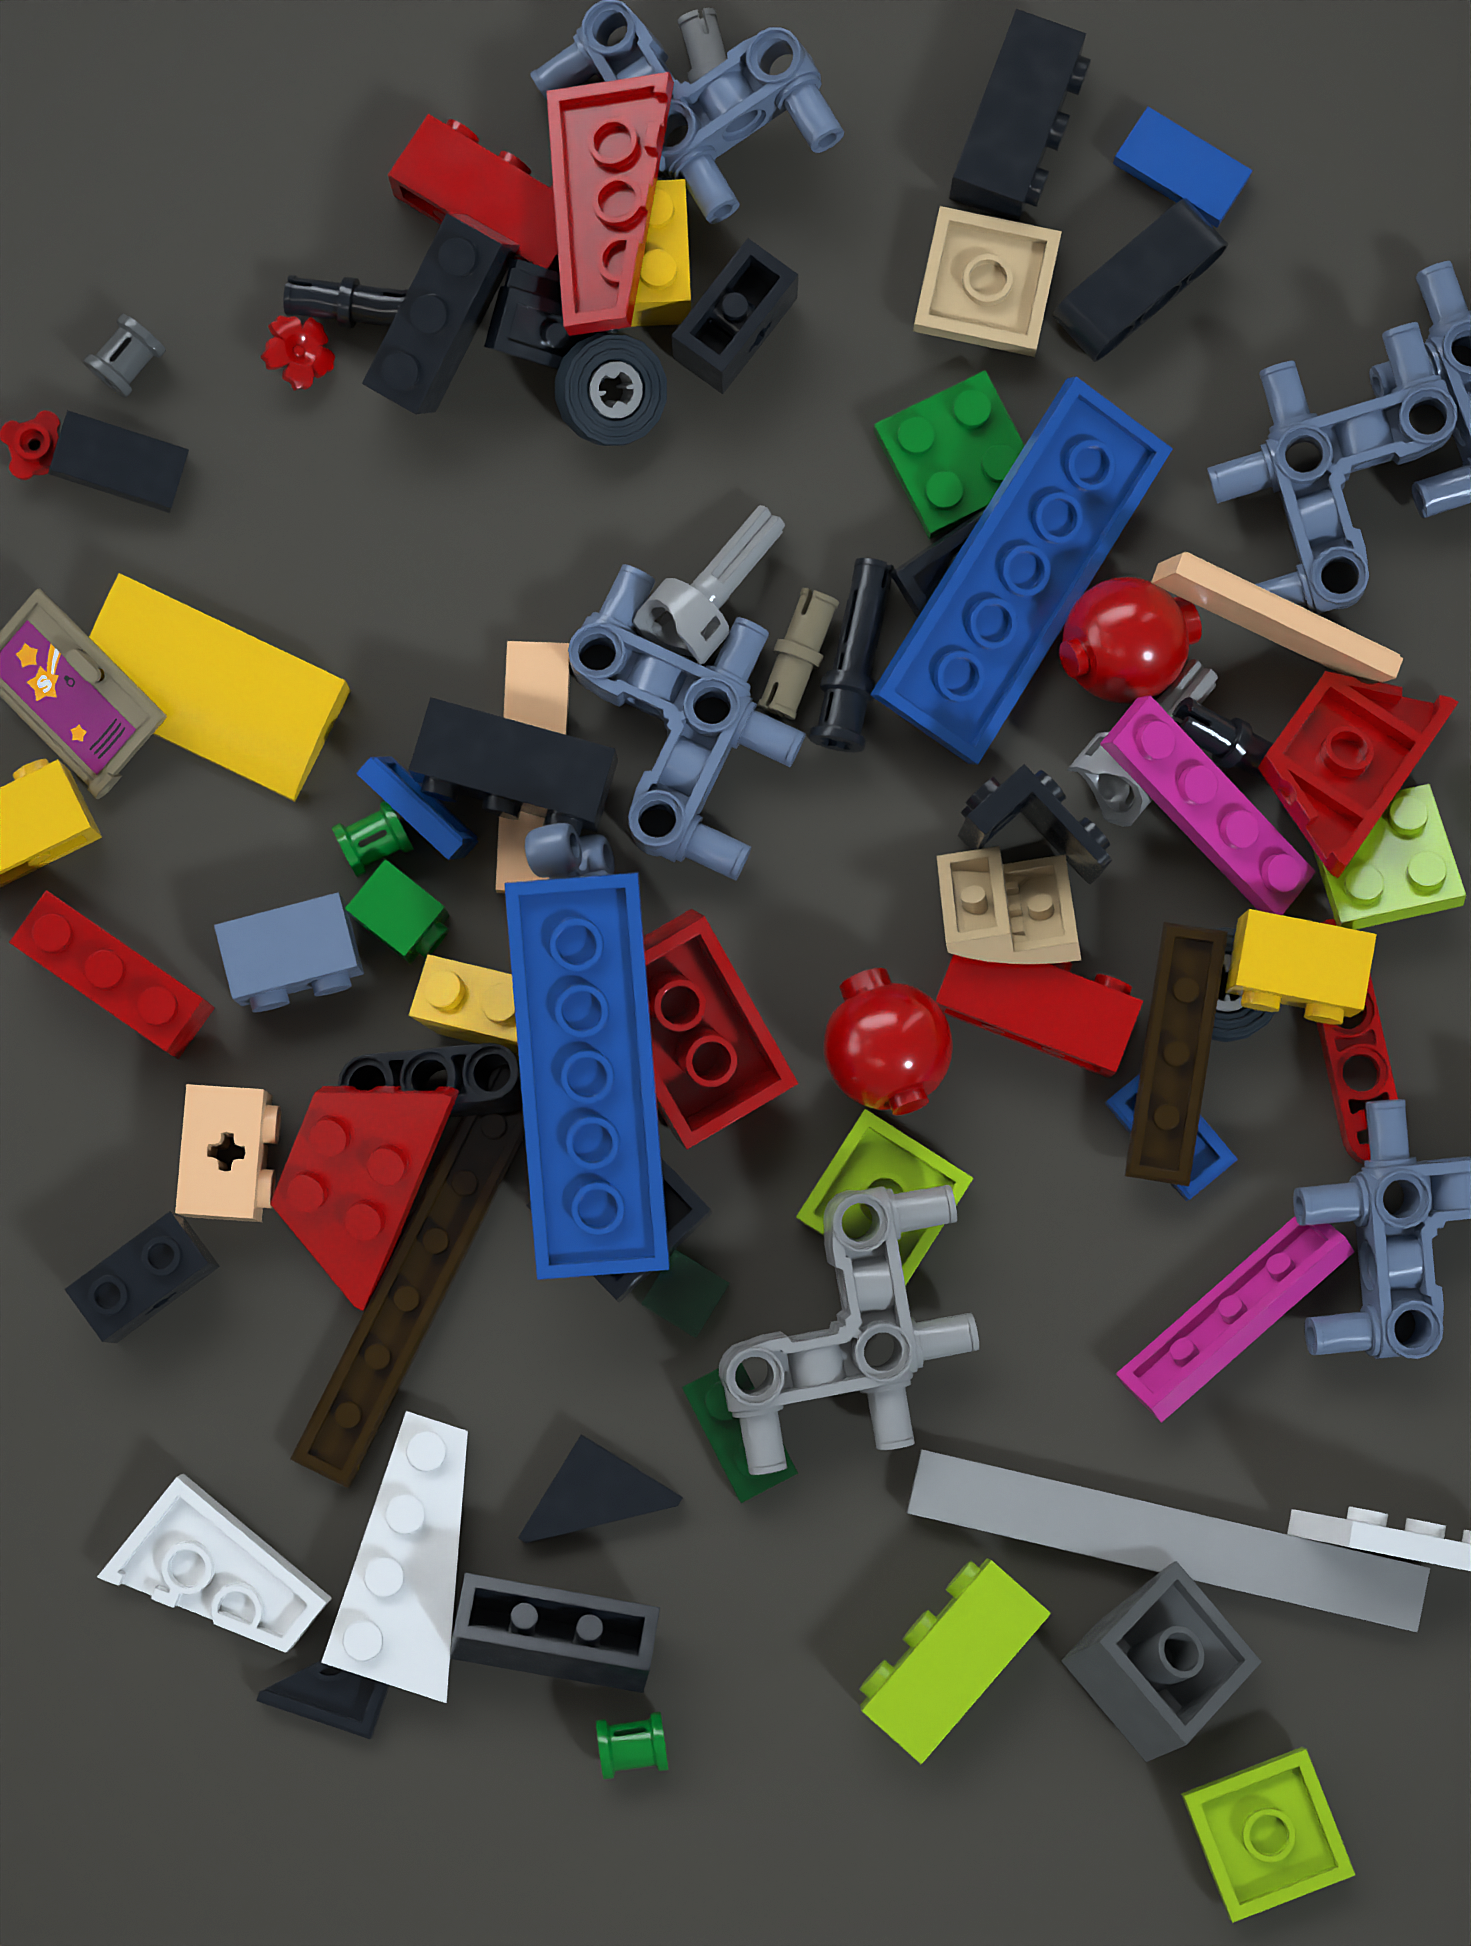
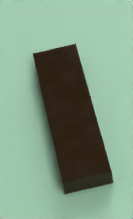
M1170 922L1163 923L1125 1166V1177L1187 1187L1190 1184L1228 931Z

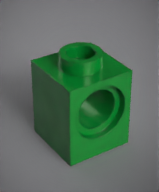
M386 859L345 907V910L356 922L409 964L419 954L425 959L427 955H432L450 930L444 925L450 917L445 906Z

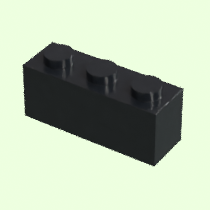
M1019 9L1015 10L955 169L949 199L1014 222L1020 221L1026 203L1035 207L1038 206L1049 175L1048 170L1039 167L1047 148L1058 151L1070 119L1069 114L1060 111L1068 92L1079 95L1091 63V59L1081 56L1087 33Z
M446 213L362 384L416 415L436 412L509 269L506 267L507 259L515 257L520 245L468 215Z
M430 697L409 766V772L415 782L422 783L420 792L427 796L456 803L459 794L482 800V810L503 818L518 820L520 812H525L545 818L543 826L555 823H568L573 826L578 837H580L582 829L596 833L598 831L617 767L618 757L615 748Z
M465 1573L452 1637L450 1659L644 1693L650 1672L660 1607Z

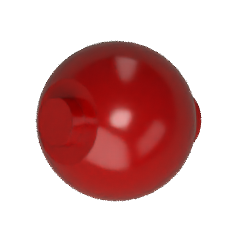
M1119 577L1103 581L1086 591L1070 610L1064 626L1063 642L1059 647L1061 664L1068 676L1075 678L1085 690L1102 700L1118 704H1132L1138 697L1151 695L1154 698L1164 692L1178 678L1187 661L1189 645L1199 642L1202 635L1200 616L1193 603L1179 596L1173 598L1169 592L1152 584L1151 581L1136 577Z
M886 968L865 970L847 978L839 986L844 1002L833 1011L824 1034V1057L832 1079L848 1097L869 1108L878 1110L891 1109L893 1115H904L924 1107L929 1103L927 1095L932 1093L943 1081L952 1058L953 1040L945 1014L937 1003L920 989L908 984L892 983Z

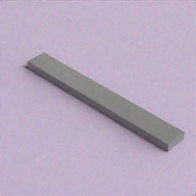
M922 1449L920 1450L907 1508L908 1514L1156 1572H1161L1169 1564L1177 1561L1191 1579L1413 1632L1418 1631L1430 1568Z

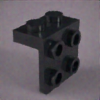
M1025 764L1002 784L995 777L989 779L965 802L967 806L961 812L965 817V821L958 836L971 850L981 849L1021 812L1061 855H1066V861L1087 883L1092 884L1112 861L1105 851L1110 846V842L1103 832L1086 817L1078 822L1061 804L1066 799V795L1060 786L1043 770H1039L1034 775Z

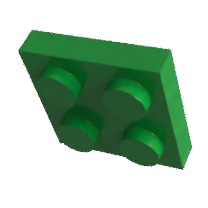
M986 370L875 423L873 428L877 440L929 539L966 522L985 509L1025 446Z

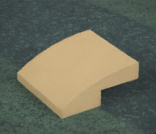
M996 846L937 856L948 953L970 959L1007 964H1049L1081 960L1066 855L1002 864L1000 847Z

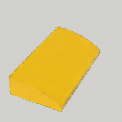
M120 573L104 602L89 636L167 715L164 722L153 733L154 735L294 802L351 692L344 679ZM99 669L101 671V678L99 681H102L104 679L105 674L103 669Z

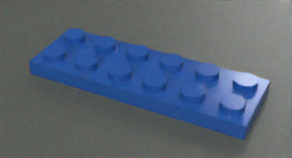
M1077 376L1067 378L870 695L966 763L978 765L1065 625L1070 610L1086 591L1173 448Z
M639 872L506 882L504 885L537 1280L669 1270L670 1260Z

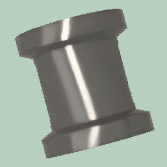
M122 313L117 319L119 328L96 355L88 354L83 359V363L109 388L122 397L127 398L132 392L130 383L153 356L161 358L166 352V348L140 323Z

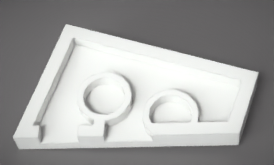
M184 1473L175 1478L97 1576V1578L117 1586L124 1584L152 1595V1600L172 1608L179 1606L212 1619L213 1624L285 1653L296 1644L332 1599V1597Z
M1349 1506L1347 1519L1291 1510L1287 1535L1471 1571V1531L1469 1530L1463 1531L1462 1542L1444 1539L1445 1525L1406 1518L1404 1531L1386 1527L1388 1514Z

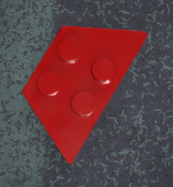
M1328 671L1324 672L1266 753L1258 769L1330 874L1336 878L1341 876L1459 703L1458 701L1444 695H1439L1434 703L1402 696V687L1381 682L1366 684L1352 676Z
M322 1086L312 1097L271 1199L270 1205L353 1306L362 1311L367 1307L386 1269L458 1096L459 1090L451 1086H439L434 1091H402L401 1086H376L371 1090H358L353 1086Z

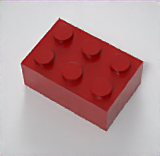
M692 908L644 936L657 1108L673 1136L686 1149L698 1144L799 1084L706 917Z

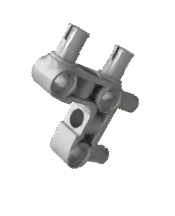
M950 1185L894 1194L891 1188L886 1189L884 1186L860 1191L846 1190L836 1194L828 1202L824 1211V1246L827 1263L835 1267L842 1306V1310L836 1314L837 1321H832L829 1329L786 1336L781 1331L762 1334L732 1345L723 1354L719 1363V1377L724 1386L728 1411L732 1412V1417L740 1419L747 1464L751 1475L773 1473L787 1468L778 1411L784 1408L783 1405L860 1390V1393H867L876 1448L878 1450H892L915 1444L905 1387L911 1385L910 1379L913 1378V1373L917 1372L918 1368L923 1367V1361L979 1350L978 1331L972 1313L915 1322V1319L910 1316L897 1240L901 1239L902 1232L957 1222L956 1203ZM864 1203L870 1209L872 1224L863 1236L848 1238L842 1228L844 1212L854 1204ZM889 1333L894 1342V1351L891 1358L879 1366L868 1365L864 1357V1347L867 1341L875 1334ZM749 1357L763 1358L767 1365L765 1381L759 1387L752 1390L739 1388L735 1381V1372L738 1365Z

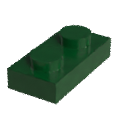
M741 1362L735 1372L737 1386L744 1390L755 1389ZM719 1368L682 1387L740 1503L798 1474L785 1446L786 1469L760 1475H751L749 1473L740 1419L732 1417V1412L728 1411L724 1386L719 1377Z

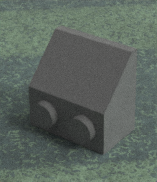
M1177 1561L1169 1564L1100 1619L1061 1660L1146 1762L1187 1745L1261 1663V1660Z

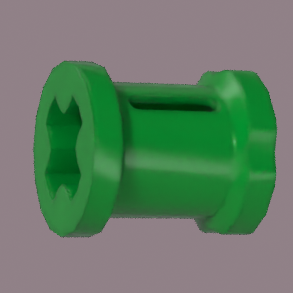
M385 800L380 802L379 811L346 827L341 823L332 826L336 839L357 878L366 874V866L398 850L405 854L414 850L395 810ZM381 830L387 831L385 836L363 847L359 845L361 840Z
M661 1712L651 1713L648 1720L609 1725L606 1719L596 1720L598 1747L604 1780L614 1778L616 1771L656 1766L658 1771L669 1770Z

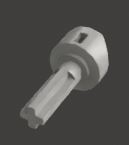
M759 505L691 585L675 578H666L636 612L633 625L639 636L678 655L695 657L700 665L704 664L729 635V625L719 609L783 533L782 529L785 527L783 520L778 516L772 515L767 507ZM667 611L658 623L655 622L663 612Z
M1190 659L1178 678L1159 696L1156 702L1173 720L1181 724L1183 720L1172 715L1177 705L1187 697H1191L1201 704L1216 687L1215 681L1218 677L1212 669L1204 668L1199 660ZM1108 732L1097 733L1069 766L1067 771L1078 772L1086 780L1096 797L1103 818L1106 821L1122 827L1131 826L1153 799L1100 745L1108 735Z

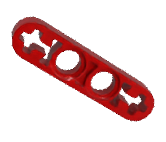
M1328 919L1326 921L1321 922L1323 924L1337 926L1335 919ZM1371 974L1369 976L1363 1018L1357 1027L1344 1029L1336 1024L1316 1022L1342 1142L1346 1152L1355 1161L1364 1164L1365 1160H1370L1369 1144H1360L1357 1138V1133L1367 1128L1365 1110L1362 1109L1351 1114L1348 1102L1364 1103L1379 1095H1382L1383 1100L1398 1099ZM1364 1056L1374 1063L1377 1070V1079L1370 1090L1356 1091L1345 1083L1343 1066L1348 1058Z

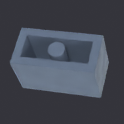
M337 892L214 925L231 996L240 1006L251 1004L252 1012L268 1011L289 1004L288 994L313 988L315 996L337 993L352 986L350 978L364 974L350 916L345 910L347 904L340 893Z

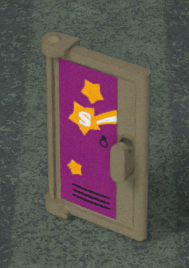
M41 588L33 592L0 631V697L88 786L87 790L96 799L102 798L122 777L119 772L164 722L167 715ZM99 669H103L105 674L102 681H99L101 678V671Z

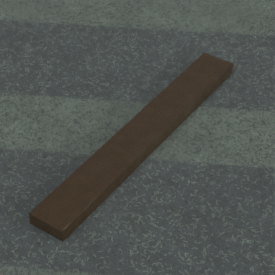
M509 1064L500 1065L491 1072L487 1084L489 1092L500 1090L507 1084L511 1074ZM523 1107L506 1113L462 1116L290 1460L346 1488L351 1487L525 1139Z

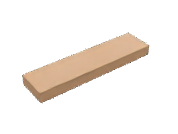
M1183 552L1158 563L1151 581L1152 584L1342 675L1355 677L1360 682L1366 684L1382 683L1396 679L1403 661L1400 654L1188 552Z
M507 641L504 718L567 735L570 684L568 648L570 643ZM520 812L518 820L499 816L496 869L497 893H505L504 883L549 879V877H538L532 872L525 853L526 835L531 830L542 827L545 818L525 812Z

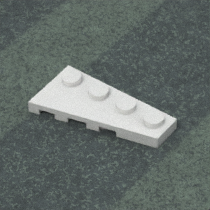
M406 1411L321 1663L447 1703L468 1431Z

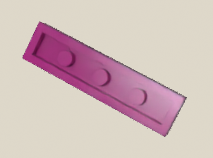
M1151 695L1138 697L1100 743L1258 911L1283 915L1316 873L1309 863Z
M1294 1216L1116 1373L1117 1377L1125 1388L1162 1423L1354 1253L1353 1248L1346 1237L1331 1224L1302 1226L1297 1223Z

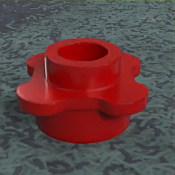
M43 410L36 415L35 419L22 423L10 420L2 426L0 439L9 447L12 457L9 470L14 477L20 480H28L33 475L48 474L59 438L58 430L61 426V421L55 413ZM33 440L40 441L41 445L38 450H31L29 448Z

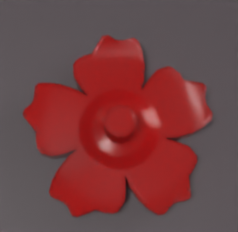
M279 315L275 318L274 322L268 325L274 337L265 343L266 350L261 355V359L265 362L266 369L276 370L286 366L282 372V378L291 384L293 390L308 389L311 387L314 377L321 378L334 369L335 355L331 350L323 347L329 339L321 323L310 317L301 325L300 320L296 316L286 317Z

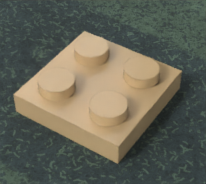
M940 206L913 332L1035 357L1062 231Z

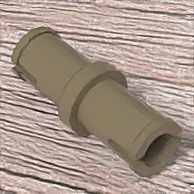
M809 588L801 589L800 599L785 638L777 639L773 652L778 656L763 696L757 704L759 708L782 718L785 715L784 717L789 720H795L796 711L812 669L820 668L824 656L819 651L834 611L840 603L835 598L816 590L812 594V590Z

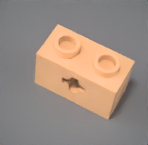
M186 1084L176 1214L192 1218L262 1222L263 1208H272L270 1202L276 1189L275 1170L266 1169L268 1144H278L281 1129V1107L272 1105V1095L264 1089ZM234 1138V1143L245 1149L244 1159L233 1160L231 1170H228L227 1164L218 1160L216 1155L218 1149L228 1148L230 1139Z

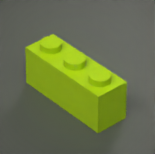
M986 1558L979 1567L970 1560L946 1587L945 1590L953 1598L941 1612L935 1616L929 1610L925 1611L905 1634L902 1640L910 1648L897 1663L892 1666L886 1660H883L859 1688L867 1696L859 1705L861 1711L920 1764L927 1759L1051 1614L989 1558Z

